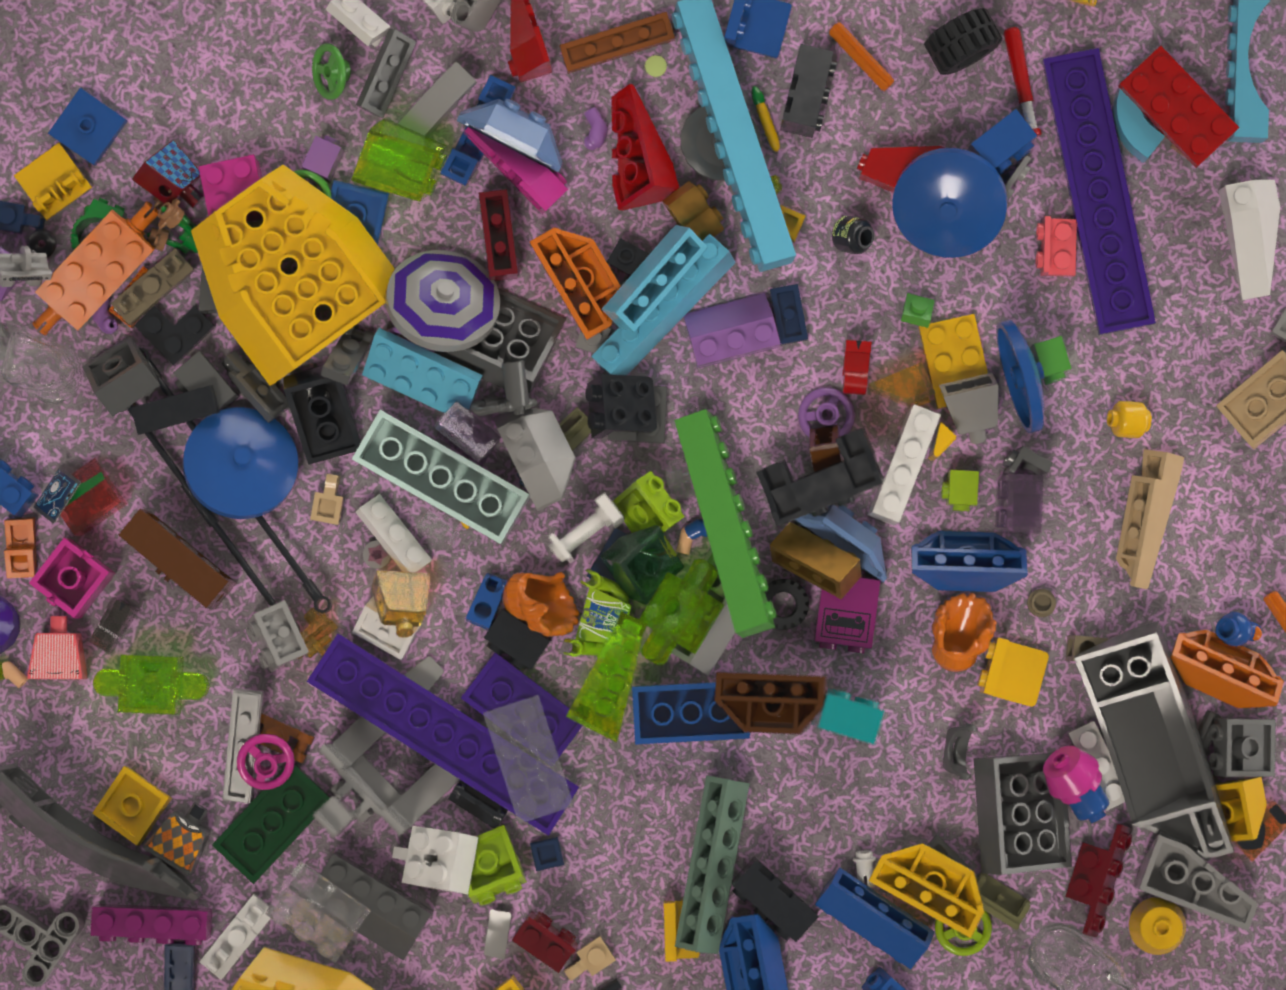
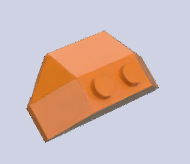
M555 227L531 240L530 244L586 340L611 327L613 321L602 308L621 286L595 241L591 238Z
M1209 630L1179 633L1177 635L1170 659L1186 685L1236 708L1274 707L1278 704L1284 681L1275 674L1272 667L1259 653L1242 645L1236 647L1227 645L1216 633Z

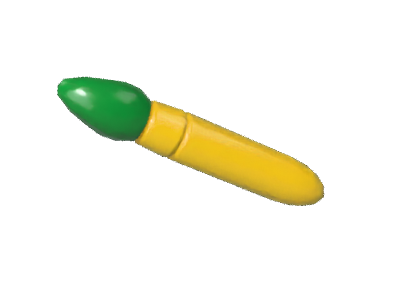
M753 86L752 101L756 106L770 147L778 152L780 142L765 104V97L758 87Z

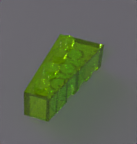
M621 611L572 700L566 717L616 743L622 730L645 635L646 623Z

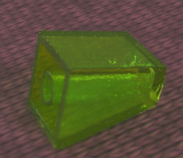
M384 118L369 129L351 181L421 202L427 195L431 196L436 188L437 181L434 180L437 170L441 171L446 162L447 155L443 153L447 145Z

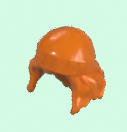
M558 572L553 576L516 573L508 579L502 597L505 609L515 618L527 621L530 630L542 633L546 637L564 636L571 633L574 626L579 622L577 618L579 611L574 603V597L569 595L570 591L563 582L565 577L563 572Z
M961 593L957 596H951L950 600H944L943 605H939L936 609L935 619L932 623V631L935 637L932 645V654L937 664L943 669L951 672L968 670L975 664L977 656L989 648L990 641L996 631L997 622L993 619L991 606L986 602L985 598L976 597L974 593H969L968 596L965 593Z

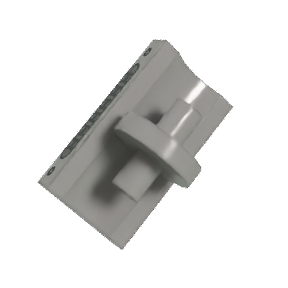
M21 246L18 254H0L1 287H12L15 281H25L29 286H40L43 280H51L52 272L48 267L46 253H31L29 246Z

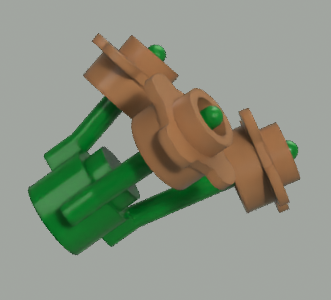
M154 197L153 200L156 204L153 208L160 209L158 211L160 222L157 229L152 227L151 231L147 233V241L159 251H163L166 244L181 250L185 254L189 250L198 253L191 230L197 225L178 206L180 201L174 199L171 204L169 202L164 204ZM179 225L183 228L178 237L182 242L179 243L168 239L170 230L164 227L167 226L172 229Z

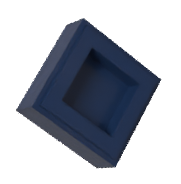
M558 837L530 843L536 872L564 865Z

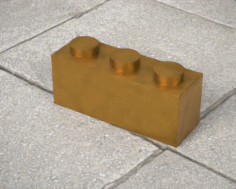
M789 522L770 543L772 562L841 600L861 578L860 559L854 553L836 547L830 540L822 539L812 534L806 527H799Z

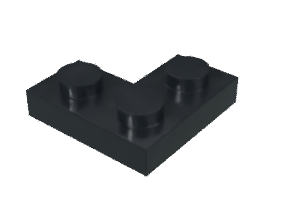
M153 306L134 325L173 366H176L215 328L195 306L175 325Z

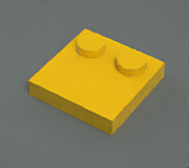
M124 766L92 814L136 846H140L172 798L134 770Z

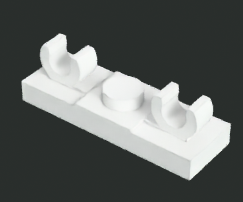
M253 894L200 960V963L222 980L277 911Z

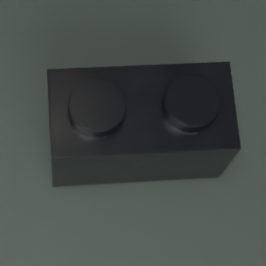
M502 609L484 636L489 641L486 645L488 648L499 655L503 651L512 657L510 662L522 671L526 667L532 670L551 642L540 633L530 630L528 625Z

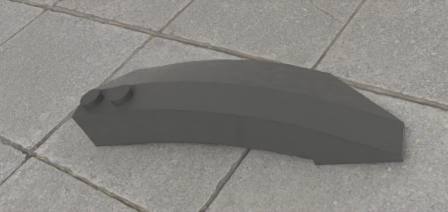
M1159 621L1130 629L1075 655L1074 659L1107 744L1129 812L1131 825L1140 829L1145 828L1158 835L1185 844L1206 860L1233 853V844L1207 755L1180 676L1170 659L1171 652ZM1182 776H1185V779L1181 785Z
M16 763L0 765V808L4 807L11 814L9 816L10 820L19 828L24 826L46 845L71 861L100 876L128 887L192 901L198 900L203 895L175 867L158 857L153 858L130 849L102 835L77 819L53 800Z

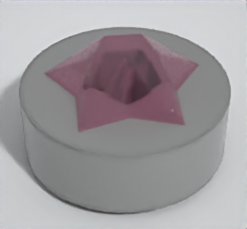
M378 540L368 543L363 550V559L371 568L382 569L391 562L392 558Z

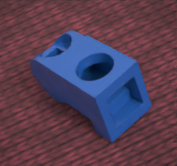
M488 572L486 573L467 613L466 622L486 630L490 629L500 607L507 580Z

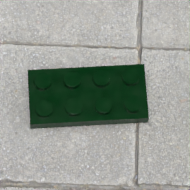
M294 763V769L289 779L277 788L262 790L212 846L252 884H255L315 819L314 813L328 802L331 797ZM285 767L275 776L274 779H276L282 774Z

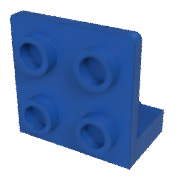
M734 0L724 37L726 45L777 59L792 5L778 0Z

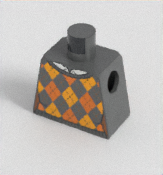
M194 802L186 815L179 811L172 812L144 844L143 849L188 876L194 874L211 833L209 829L200 825L208 810Z

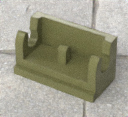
M980 872L976 881L984 910L1013 929L1018 930L1031 907L1030 901L988 874H981Z

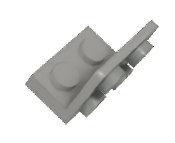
M285 600L254 613L247 621L246 633L252 643H257L260 653H257L258 659L264 669L268 668L270 673L275 672L281 665L309 653Z

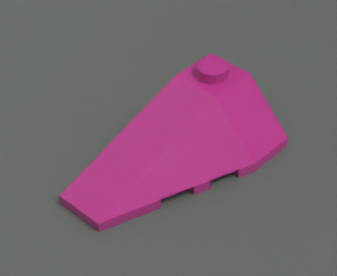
M470 127L464 130V134L542 215L568 190L564 186L567 181L559 172L554 171L552 173L548 168Z

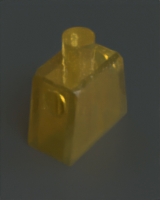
M377 570L371 589L379 619L383 625L396 626L397 636L409 637L414 633L413 627L421 626L427 610L430 573Z

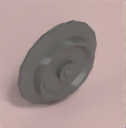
M699 107L686 119L680 133L681 151L687 164L699 175L711 180L725 181L723 160L718 159L715 152L714 144L717 142L715 135L710 133L707 128L706 117L708 114L706 108ZM751 118L761 147L760 132L755 124V121Z

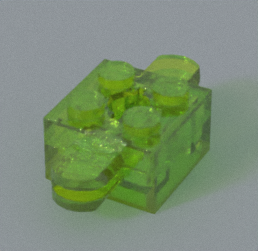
M695 559L683 580L667 572L638 620L652 629V632L641 648V653L645 659L655 665H664L676 645L696 654L724 607V604L707 594L719 574L717 568L705 559Z
M121 655L120 669H102L96 673L93 679V687L96 693L101 696L118 697L117 712L169 715L181 714L182 700H200L206 697L210 684L207 677L202 673L183 672L184 657Z

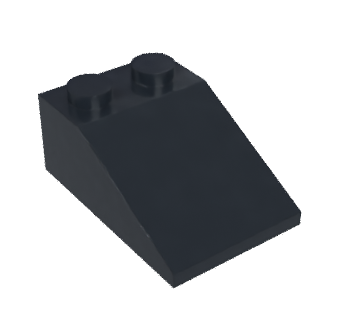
M323 366L284 376V392L308 465L356 452L361 443L346 385L321 376Z

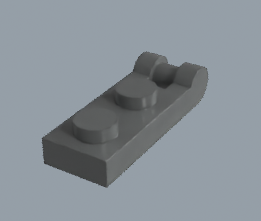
M353 326L345 332L325 362L321 376L348 385L370 349L375 333L369 330L363 332L356 329L357 326Z

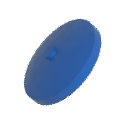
M940 148L918 156L904 168L896 182L892 208L899 230L911 244L923 252L934 256L956 258L976 253L994 240L1004 224L1008 199L1001 176L988 161L967 150Z
M1012 320L999 322L996 326L997 346L1012 403L1026 432L1030 434L1041 431L1044 423V397L1041 379H1044L1042 365L1040 362H1035L1029 345Z
M244 407L227 408L220 410V413L206 417L194 428L185 446L183 472L190 491L204 507L224 517L250 519L271 512L290 494L297 477L298 454L291 435L276 419L268 423L255 409Z

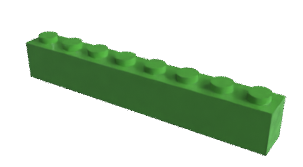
M707 409L676 419L674 421L735 633L745 638L775 628L773 618H776V612L772 602H768L765 591H768L767 581L764 575H760L757 564L761 563L757 549L751 547L749 538L753 537L749 522L744 521L741 511L745 510V506L740 494L736 495L734 489L737 479L733 469L728 468L726 459L730 456L725 442L720 441L718 433L722 432L719 419L717 416H713Z

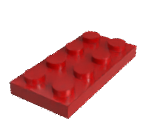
M1159 46L1118 85L1195 168L1240 128L1162 46Z

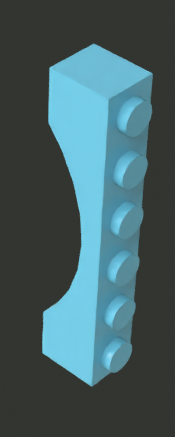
M1233 0V5H1230L1228 9V22H1232V33L1228 34L1227 49L1232 51L1231 61H1228L1226 66V77L1231 78L1230 89L1226 90L1225 105L1230 106L1229 117L1240 127L1229 137L1228 142L1263 143L1268 139L1269 109L1260 99L1253 85L1249 70L1248 50L1255 22L1264 7L1271 0Z

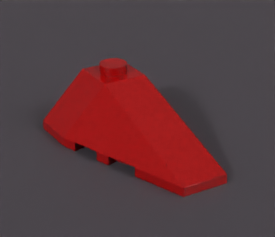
M511 0L510 52L512 59L507 62L512 77L518 76L520 83L552 73L550 59L529 0Z
M629 84L612 96V131L618 133L617 146L615 149H612V158L618 159V175H612V186L617 207L620 211L661 202L679 189L673 162L635 86Z

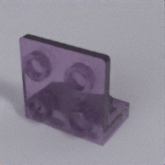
M457 401L434 426L438 430L437 435L466 459L480 467L485 465L501 438L490 426L484 424L469 409L463 407Z

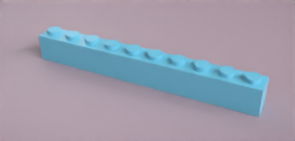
M712 0L678 1L674 13H672L673 25L676 30L680 29L682 39H680L683 54L689 57L691 63L689 65V73L692 81H697L699 87L697 91L700 106L705 107L708 114L706 117L707 128L710 133H714L717 141L714 144L715 152L718 159L723 160L725 169H723L724 179L728 186L731 185L734 193L732 195L733 207L736 212L740 211L743 220L740 226L744 238H748L751 248H749L753 265L757 264L759 272L792 264L796 253Z

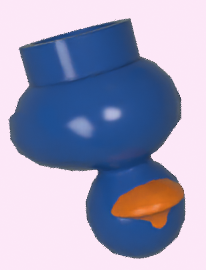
M1236 611L1224 615L1216 624L1217 636L1230 646H1241L1248 641L1259 640L1262 636L1259 624L1250 622L1245 615Z

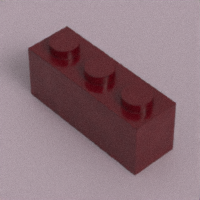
M507 189L480 192L479 206L489 280L517 279L518 269Z

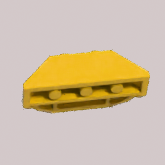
M924 843L882 855L869 879V882L969 938L972 937L984 914L974 871Z

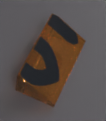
M1271 801L1266 806L1257 839L1232 841V843L1253 862L1286 829V813L1276 802Z

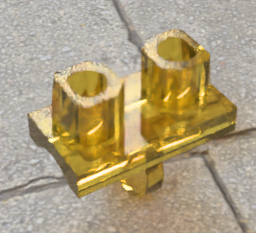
M311 608L303 617L309 626L302 632L300 631L309 651L307 654L309 658L313 657L317 652L322 656L327 651L325 646L332 641L329 634L338 628L335 622L326 614L319 613L315 608Z

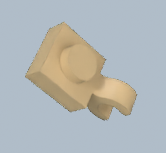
M326 475L324 493L315 492L310 520L340 525L344 497L336 495L340 476Z
M601 936L576 951L580 960L566 968L564 972L570 981L586 970L589 971L591 976H594L616 961Z

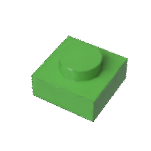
M907 293L901 321L928 328L935 300Z

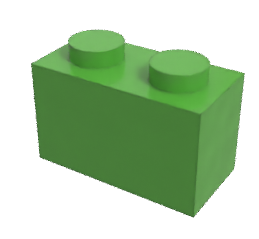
M1062 336L1033 344L1030 347L1035 362H1040L1042 365L1044 379H1041V381H1044L1045 385L1056 383L1066 378L1065 373L1072 368Z

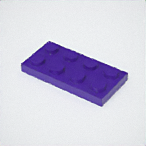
M497 653L493 654L461 697L462 700L551 767L586 722L585 719Z

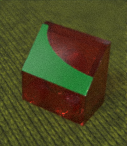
M96 458L71 474L80 480L81 483L60 516L75 536L81 537L127 505Z

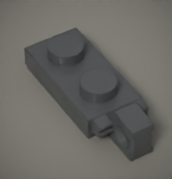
M235 350L225 357L222 365L229 373L228 377L268 423L289 409V404L284 394L275 384L270 386L253 363L251 364L248 360L244 362Z

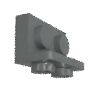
M1022 446L1016 450L1009 451L1002 463V466L1006 467L1003 474L1006 476L1014 474L1019 464H1021L1020 470L1032 477L1044 475L1049 472L1053 462Z

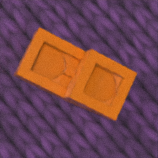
M35 517L7 518L4 520L6 578L34 577L37 566Z

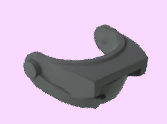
M966 724V727L950 728L947 730L942 766L946 771L959 776L961 780H968L972 776V774L967 772L966 768L968 742L971 734L978 730L977 726L972 724Z

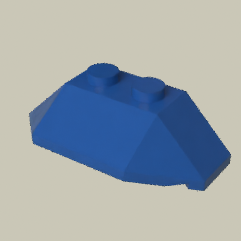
M937 531L919 544L916 543L911 546L912 573L937 590L996 592L1028 575L1026 549L1017 547L1008 539L993 532Z
M758 914L730 918L729 926L724 932L719 948L726 990H788L778 936Z

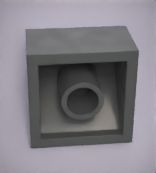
M130 335L83 366L94 394L112 417L119 412L126 411L134 402L150 395L160 386L155 372Z

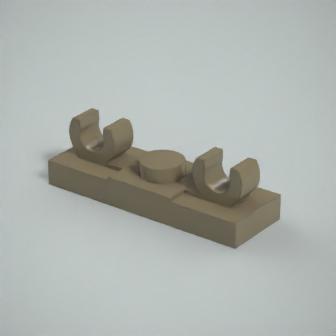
M175 248L111 302V305L131 326L195 270Z

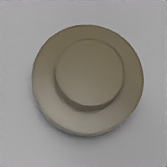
M1037 589L1029 595L1027 607L1034 616L1046 617L1054 611L1056 599L1049 590Z

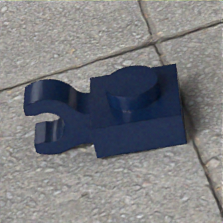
M0 201L1 231L22 234L24 226L43 229L45 218H41L39 215L27 214L28 207L25 205Z

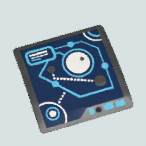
M60 466L33 508L50 522L55 523L81 481Z

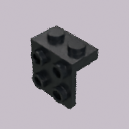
M601 374L587 383L585 397L589 402L588 427L591 429V438L602 439L614 431L652 433L657 429L652 378L648 376Z

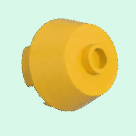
M1160 897L1148 898L1139 903L1131 913L1129 932L1133 942L1141 950L1153 955H1163L1173 951L1181 944L1186 933V920L1182 910L1174 902Z

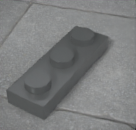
M389 28L356 106L376 117H384L417 41L396 29Z

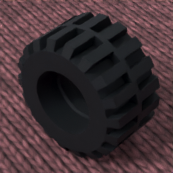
M979 8L968 11L938 28L927 38L924 46L940 75H948L958 72L990 54L999 46L1003 38L987 9Z

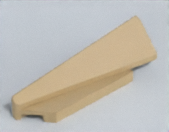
M1144 449L1142 476L1132 475L1116 560L1120 567L1127 571L1131 578L1130 585L1142 589H1148L1180 480L1184 457Z

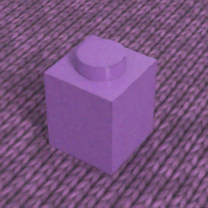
M327 135L323 139L315 136L301 167L304 170L315 172L322 176L324 180L331 182L344 154L342 147L339 146L340 142Z

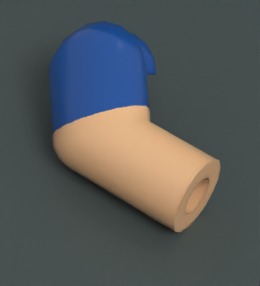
M696 519L681 529L676 548L677 553L689 555L693 540L700 536L707 537L703 519Z

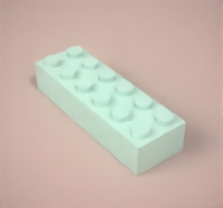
M379 410L352 457V460L501 545L506 541L530 499L528 493L382 410Z

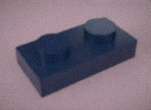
M798 284L770 289L777 332L781 343L780 346L808 341Z

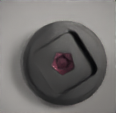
M37 229L30 234L27 246H29L31 253H46L47 257H49L56 249L57 240L51 231Z

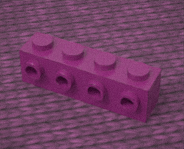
M97 904L92 906L90 936H99V941L104 942L116 941V937H128L127 942L144 943L145 938H155L158 944H173L174 939L185 940V945H202V940L206 941L211 938L213 908Z

